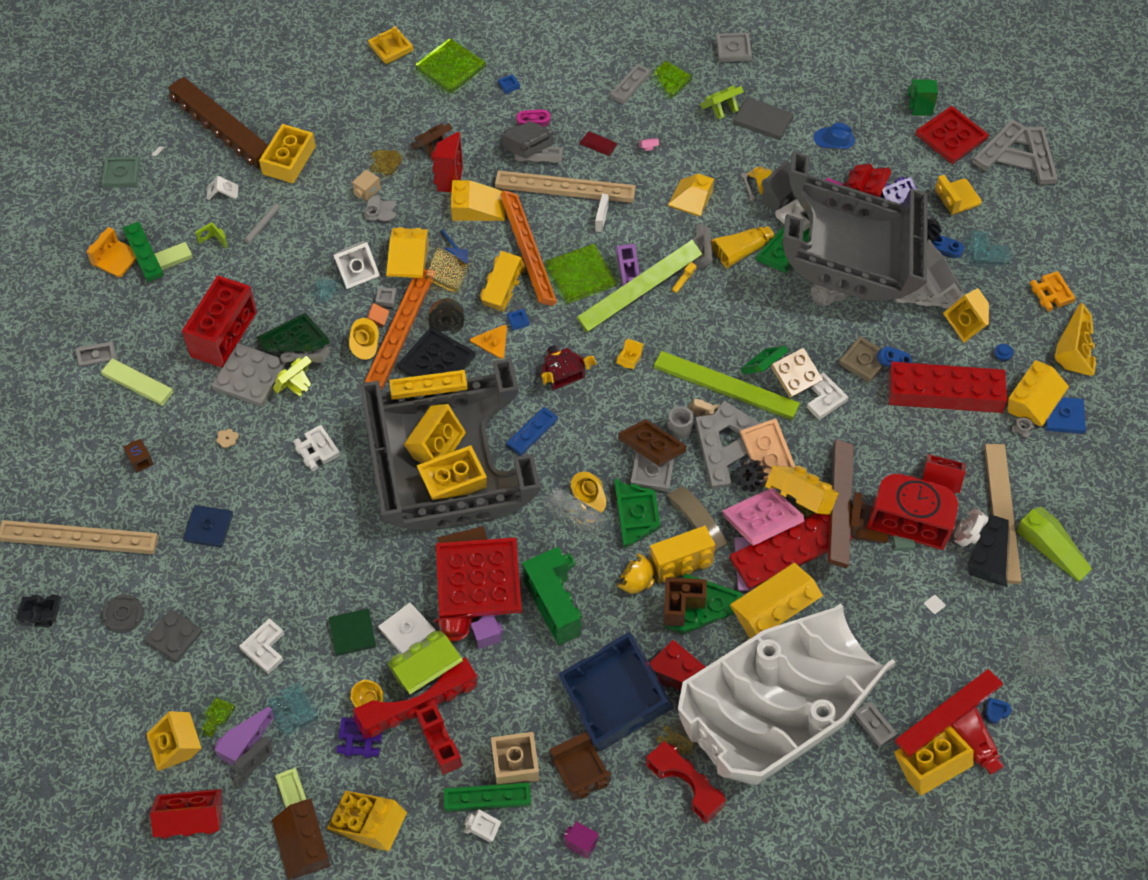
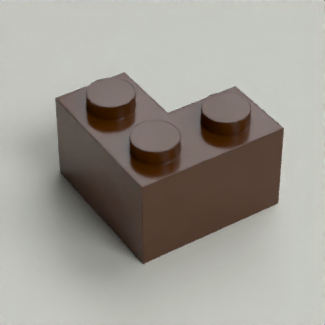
M666 577L663 625L684 626L685 608L705 609L707 579Z

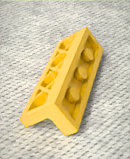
M465 370L389 380L392 400L468 390Z

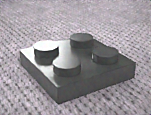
M170 609L146 636L144 641L177 663L203 633V630Z

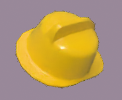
M368 318L357 319L352 324L349 334V348L359 359L367 360L375 355L379 337L377 325Z
M578 472L571 480L572 492L580 509L585 514L592 517L598 516L604 511L607 501L602 482L590 472Z

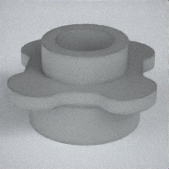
M1017 418L1016 425L1012 427V431L1022 434L1023 437L1027 438L1030 436L1031 429H1034V424L1028 418Z

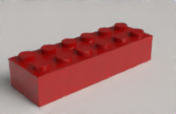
M891 362L888 373L889 405L1003 413L1007 402L1005 369Z

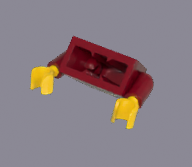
M552 345L547 349L549 355L544 357L545 363L541 365L539 377L543 385L550 382L552 390L584 379L585 367L589 370L590 366H596L597 363L594 356L584 358L575 352L573 353L569 348L559 351L556 345Z

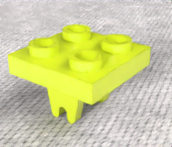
M307 356L303 359L298 358L291 364L292 367L288 371L286 369L282 370L277 375L278 378L275 380L273 390L278 394L288 387L298 396H302L301 391L307 392V387L311 385L305 375L311 360Z

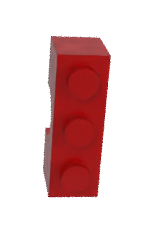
M436 703L416 711L417 721L442 775L462 767L461 756L453 739H450L446 731L444 720Z

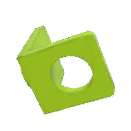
M213 222L195 232L199 244L215 236L225 248L228 247L224 231L221 228L218 229ZM204 231H208L205 237H201Z

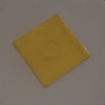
M437 247L425 279L458 293L469 262L466 264L456 256Z

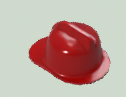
M469 614L454 618H439L433 620V622L439 624L440 631L447 636L449 641H460L469 634L471 621L482 616L469 617L474 615Z

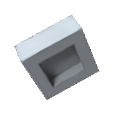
M378 287L376 305L394 308L397 289Z

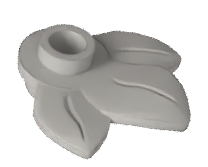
M377 195L368 200V206L364 211V217L367 220L387 222L397 217V214L393 212L395 208L394 200L381 201Z

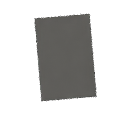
M746 97L733 120V124L781 140L794 113Z

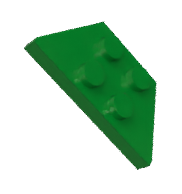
M614 479L623 548H627L660 529L661 524L656 492L648 488H641L636 484L621 483L620 479Z

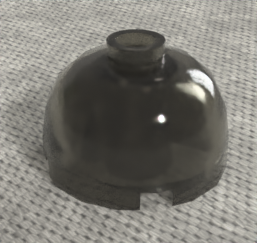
M439 299L430 307L428 323L430 327L441 333L442 331H451V334H455L464 326L465 314L463 307L454 299Z

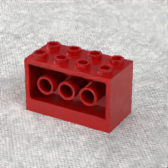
M219 275L216 276L182 330L190 357L223 368L257 314L251 286Z

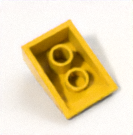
M452 180V221H505V207L500 196L503 191L470 180Z
M392 228L386 272L387 277L423 278L429 249L428 229Z
M471 445L417 465V469L432 500L469 495L485 489L487 486V476Z

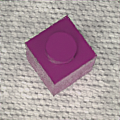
M577 821L573 827L569 826L563 836L565 838V846L586 859L589 858L599 841V834Z

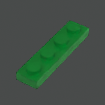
M140 222L122 227L146 281L150 282L163 277L164 273Z
M530 782L444 788L445 812L531 806Z

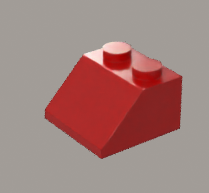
M927 454L921 480L947 487L954 494H960L966 473V463Z

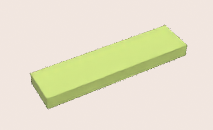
M113 358L101 371L102 375L161 406L174 393L172 388Z

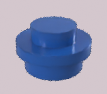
M999 344L994 350L996 358L1000 361L1011 359L1014 353L1012 347L1007 344Z

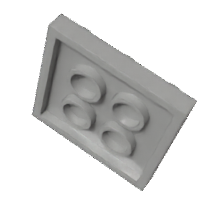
M237 344L213 382L212 390L263 407L273 391L275 380L278 378L277 375L286 369L288 362H282L279 357Z

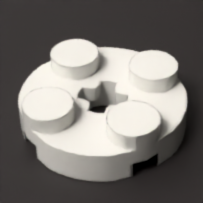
M973 509L967 513L970 517L967 520L963 518L956 528L954 537L957 540L954 541L962 547L970 543L975 544L980 538L979 532L988 522L989 518L978 509Z

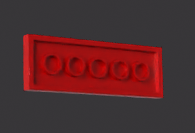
M815 513L805 518L804 522L754 546L751 544L730 554L729 559L748 590L756 588L792 563L801 566L828 553L830 514Z

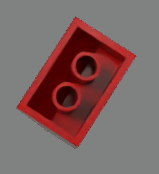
M456 132L438 142L435 151L432 150L431 161H434L432 171L435 173L434 184L437 185V191L452 193V180H461L463 157L460 132Z
M222 789L157 795L150 811L153 837L169 838L173 835L191 836L194 833L213 834L219 831L222 823Z

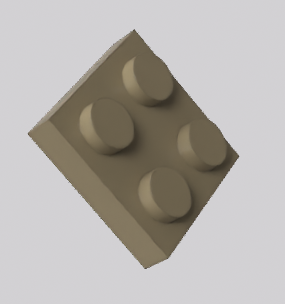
M860 336L840 359L839 365L871 383L884 367L877 360V353L881 348Z

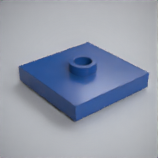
M1062 397L1045 422L1046 431L1085 434L1084 399Z

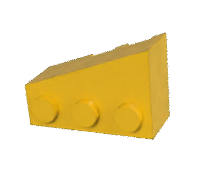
M501 251L499 256H496L494 269L488 274V283L480 294L484 306L504 312L513 295L514 285L518 286L520 282L517 280L520 273H525L526 271L521 257Z
M772 466L765 487L781 490L780 495L787 497L788 494L797 499L796 503L815 513L831 514L839 494L832 489V485L819 481L818 476L807 473V469L801 466H796L795 468Z

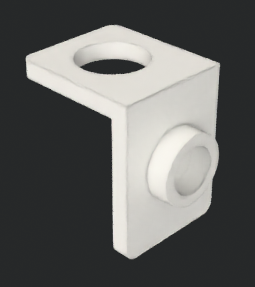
M217 176L207 187L208 200L217 191L234 199L238 197V185L220 176Z

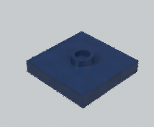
M194 505L183 537L184 542L222 548L233 512Z

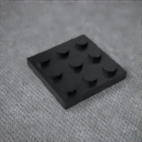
M430 327L397 366L398 369L412 377L464 370L476 357V352Z

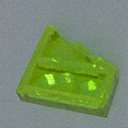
M666 60L655 69V75L670 98L678 94L692 80V75Z

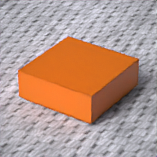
M373 303L367 318L383 328L389 310Z

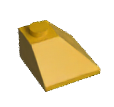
M697 173L681 179L668 206L701 217L713 193L714 178Z

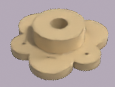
M232 429L221 430L218 432L216 441L222 448H228L230 445L234 446L239 436Z

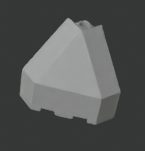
M929 239L927 240L926 284L917 291L895 300L898 303L908 302L916 303V305H934L950 308L964 296V291L941 252L936 249Z

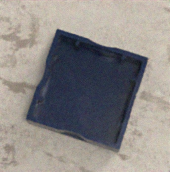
M630 631L607 644L591 657L582 659L558 674L570 699L576 704L581 720L593 744L601 751L674 708L641 646Z

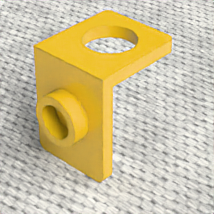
M760 166L747 174L750 177L756 178L759 193L763 194L762 181L770 176L772 171Z

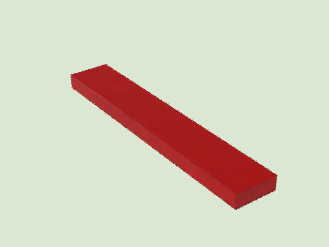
M987 669L895 739V744L908 758L912 757L1003 686V682Z

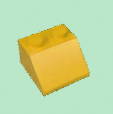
M979 288L964 295L943 313L963 343L967 342L989 324V303Z
M169 711L146 733L157 771L190 760L202 749L190 712Z

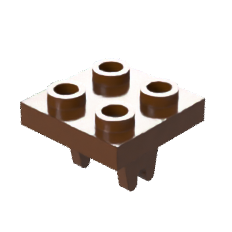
M440 123L430 128L427 132L415 137V142L411 143V146L414 150L423 146L431 157L432 150H434L431 141L438 139L439 142L446 138L445 133L453 128L450 123L446 125Z

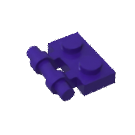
M342 717L338 737L339 740L346 741V745H337V754H345L347 757H352V755H362L364 758H371V756L379 757L380 748H372L373 743H381L383 731L376 737L364 739L354 719ZM354 741L365 742L364 747L353 746Z

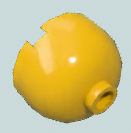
M640 553L635 555L638 559L636 561L631 560L621 575L620 579L625 578L622 584H617V587L630 594L641 593L645 588L649 590L655 581L652 578L654 574L652 563Z

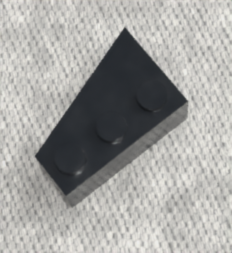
M989 514L988 522L984 526L967 563L968 572L973 577L1008 588L1009 520Z

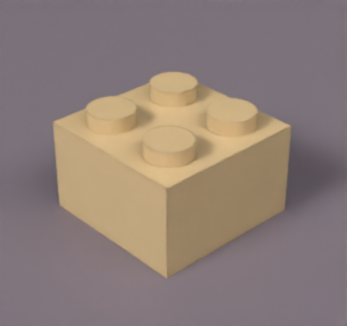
M533 732L491 737L497 785L539 782V768Z

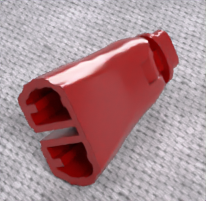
M977 707L951 726L973 749V761L979 764L982 769L985 768L992 775L1004 767L999 760L1001 756L998 754L996 745Z

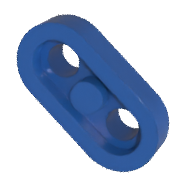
M940 235V237L935 239L936 241L932 242L936 249L944 256L959 258L963 254L964 246L957 240Z
M892 347L881 348L877 353L878 362L890 368L891 362L912 363V358L907 352Z

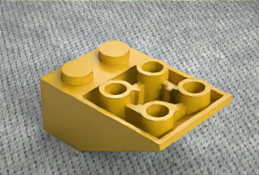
M345 790L327 830L369 847L390 851L407 812L395 800Z

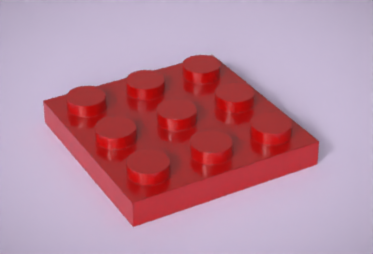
M952 105L918 128L915 133L917 137L952 165L988 140L989 137L988 133Z

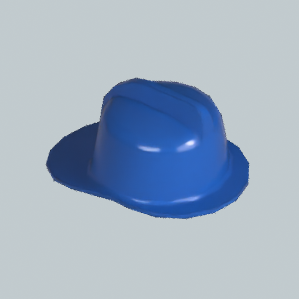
M841 122L817 130L813 137L814 142L823 148L847 149L855 141L851 133L852 129Z

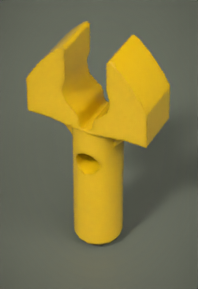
M692 262L687 265L682 276L672 287L673 292L678 293L688 278L692 277L697 269V265Z

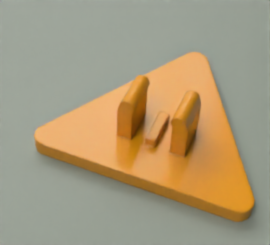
M502 325L471 338L470 342L503 359L507 326Z

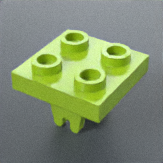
M735 85L705 97V102L700 103L701 108L706 109L712 106L717 118L721 119L725 116L720 102L726 100L732 113L738 112L739 109L735 96L744 92L742 86L735 88Z

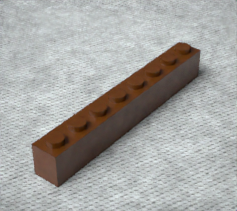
M184 76L168 86L169 98L173 103L179 104L184 112L190 113L195 121L201 122L206 130L212 131L217 139L220 138L228 148L231 147L250 166L253 165L257 169L261 168L259 160L268 147L267 143Z

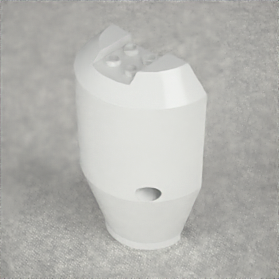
M839 604L832 609L763 630L682 683L678 712L691 742H698L700 747L707 753L717 766V774L724 778L758 785L840 730L883 675L894 667L895 661L892 659L886 665H882L872 659L862 649L848 627L843 605Z

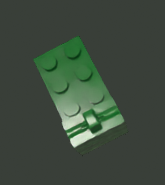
M559 546L522 562L523 582L558 646L581 636L582 628L580 621L582 614L578 607L575 608L573 606L570 592L565 591L563 588L564 582L568 581V570L575 567L576 562L571 553L562 555Z

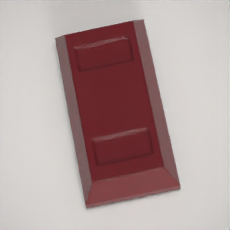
M590 131L586 133L579 143L607 156H610L618 145L616 142Z

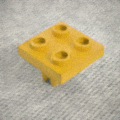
M396 26L368 40V45L385 64L414 51L413 45Z

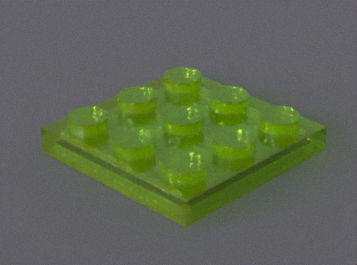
M449 38L416 63L415 67L416 70L452 94L484 69L486 62L452 38Z
M595 244L545 261L546 267L567 304L617 286L615 278Z

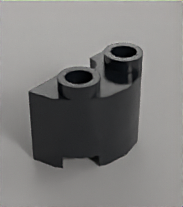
M55 594L46 596V599L39 595L22 597L16 619L24 623V620L34 622L36 627H51L52 623L56 622L62 598Z

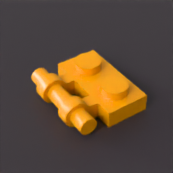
M1058 271L1042 276L1040 280L1042 283L1038 284L1036 280H1032L1029 283L1034 295H1037L1040 299L1039 303L1048 312L1054 308L1051 303L1055 302L1059 308L1075 302L1074 294ZM1047 290L1049 295L1046 296L1043 291Z

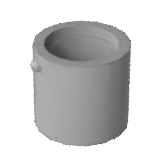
M683 406L675 407L669 413L668 432L676 439L688 437L692 432L693 412Z

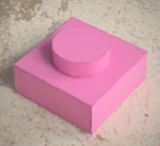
M658 138L639 140V147L644 148L645 151L654 150V146H659Z

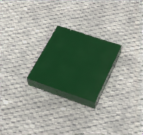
M369 609L329 617L336 656L376 648Z

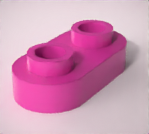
M543 109L520 111L517 114V124L520 126L532 121L545 127L551 121L550 113Z

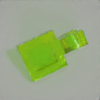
M216 697L205 713L208 721L202 727L203 730H206L204 735L212 738L217 730V725L226 724L235 710V706Z

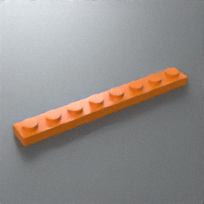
M504 190L500 196L539 303L554 306L557 300L518 194Z
M424 269L423 278H412L365 379V383L379 381L380 390L384 389L435 277L433 271Z

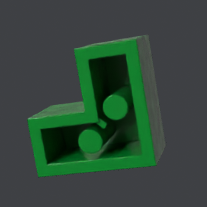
M912 79L911 86L907 88V96L910 97L908 107L912 109V116H933L938 96L937 80Z

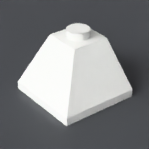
M362 241L351 245L333 255L346 289L380 276L367 242Z

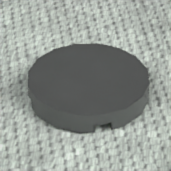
M127 594L118 595L110 602L108 601L102 611V619L106 627L116 633H127L134 630L144 617V609L140 601L136 597Z

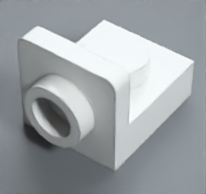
M479 809L468 814L464 821L466 826L463 832L466 834L472 832L482 839L492 842L501 821Z

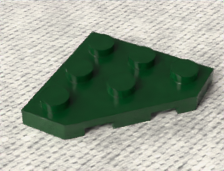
M306 313L256 337L258 343L265 351H315L330 343L328 337Z

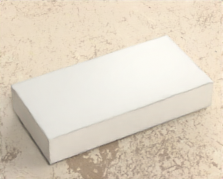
M602 194L595 220L596 232L603 231L609 207L608 194Z

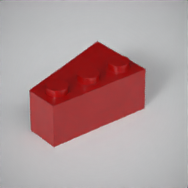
M674 639L650 662L658 680L663 683L662 685L670 686L680 691L685 680L706 667Z

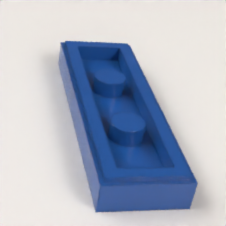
M543 407L506 442V446L517 455L522 456L558 421V416Z

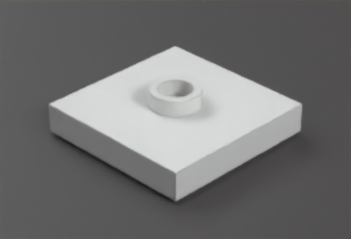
M408 603L378 626L380 632L399 653H404L409 650L412 644L425 640L428 634L436 631L411 603Z

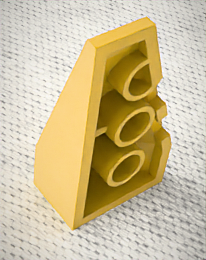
M1083 303L1078 305L1057 344L1054 356L1057 363H1060L1065 370L1092 376L1095 374L1096 357L1091 355V349H1095V344L1090 334H1093V321L1091 313Z

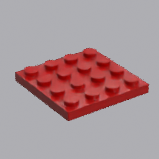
M516 537L436 543L439 618H454L474 614L469 617L522 613Z

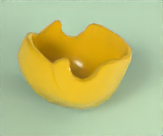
M364 679L353 686L350 699L357 708L372 700L383 702L384 692L376 682Z

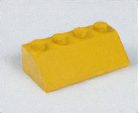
M792 563L731 603L730 607L751 639L763 630L782 624L823 595L814 579L796 563Z

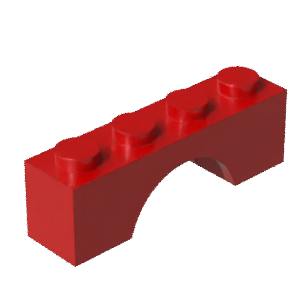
M663 741L646 757L645 765L660 779L678 777L685 780L691 786L694 793L691 810L706 824L725 807L726 799L722 791L718 788L714 789L709 784L708 778L702 773L699 774L688 759H683L672 744L669 745Z

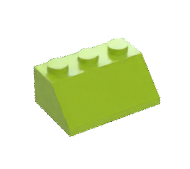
M439 630L428 634L425 640L412 644L409 650L404 653L396 654L387 664L398 684L409 694H412L462 662L463 659L447 636Z

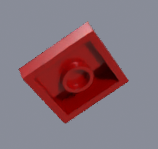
M871 164L856 165L854 170L849 172L850 178L843 186L880 197L892 172L889 167L874 169Z

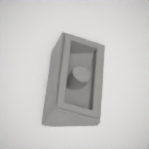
M113 341L75 348L79 366L106 362L112 358L116 360L115 343Z

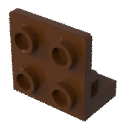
M854 492L851 504L850 535L854 539L887 543L889 534L866 528L871 505H866L865 501H862V493Z

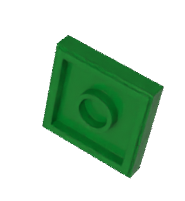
M784 345L765 348L743 365L740 370L743 374L763 372L786 354L788 349Z

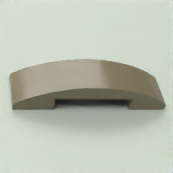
M681 486L666 495L676 510H680L694 529L706 525L715 543V551L727 545L722 532L709 512L688 489Z

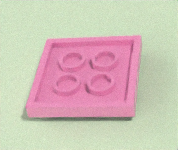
M774 488L767 489L722 511L723 517L753 546L804 522L803 514Z

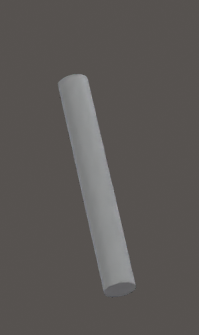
M275 203L245 237L244 241L250 244L280 209L279 204Z

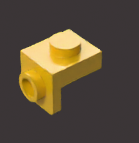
M627 338L624 349L618 355L616 363L624 368L634 369L641 359L644 344Z

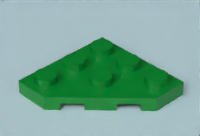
M686 573L684 575V578L700 579ZM707 581L705 609L685 608L684 626L665 625L664 628L686 634L731 616L735 613L730 604L742 597V593Z

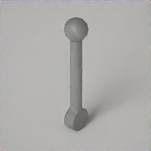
M742 173L741 179L745 182L749 194L748 200L754 201L755 196L752 195L747 180L748 174Z

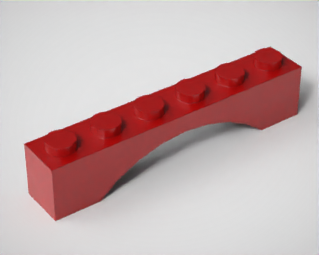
M462 658V662L443 673L437 683L417 697L399 702L372 700L353 709V719L364 739L376 737L389 727L395 728L408 718H416V711L434 703L438 706V704L444 701L449 702L455 699L457 695L463 692L468 693L477 686L478 676L467 658Z

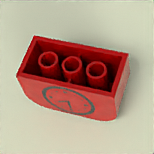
M890 474L880 483L871 505L866 528L887 533L891 536L911 539L916 543L944 550L954 530L958 500L955 494L947 487L930 481L920 480L913 476Z

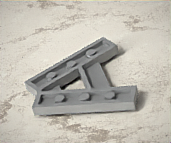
M1013 119L973 158L972 162L986 172L995 162L1036 171L1039 185L1056 184L1058 180L1044 127L1026 128ZM1015 142L1029 145L1030 152L1010 147Z
M723 401L715 414L695 417V424L711 489L731 486L727 466L748 455L742 437L722 448L719 432L729 427L740 434L741 430L761 424L726 401Z

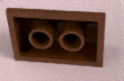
M311 798L289 805L272 819L288 880L331 867Z

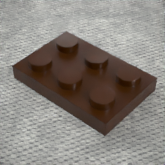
M647 419L618 433L620 441L658 466L686 452L685 444Z

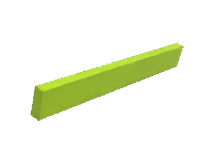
M693 240L689 241L576 317L584 330L589 332L702 255L701 251Z
M664 351L660 352L654 364V368L792 421L800 407V402Z

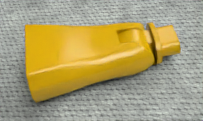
M769 226L748 229L736 234L712 239V251L720 258L721 263L727 269L749 254L761 249L775 235Z

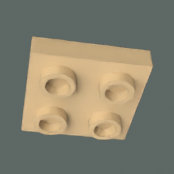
M804 348L771 365L772 370L789 398L823 380Z

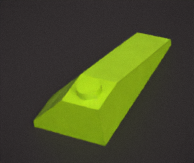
M1043 507L1032 509L1020 521L1016 532L1075 580L1080 582L1092 570L1057 518Z

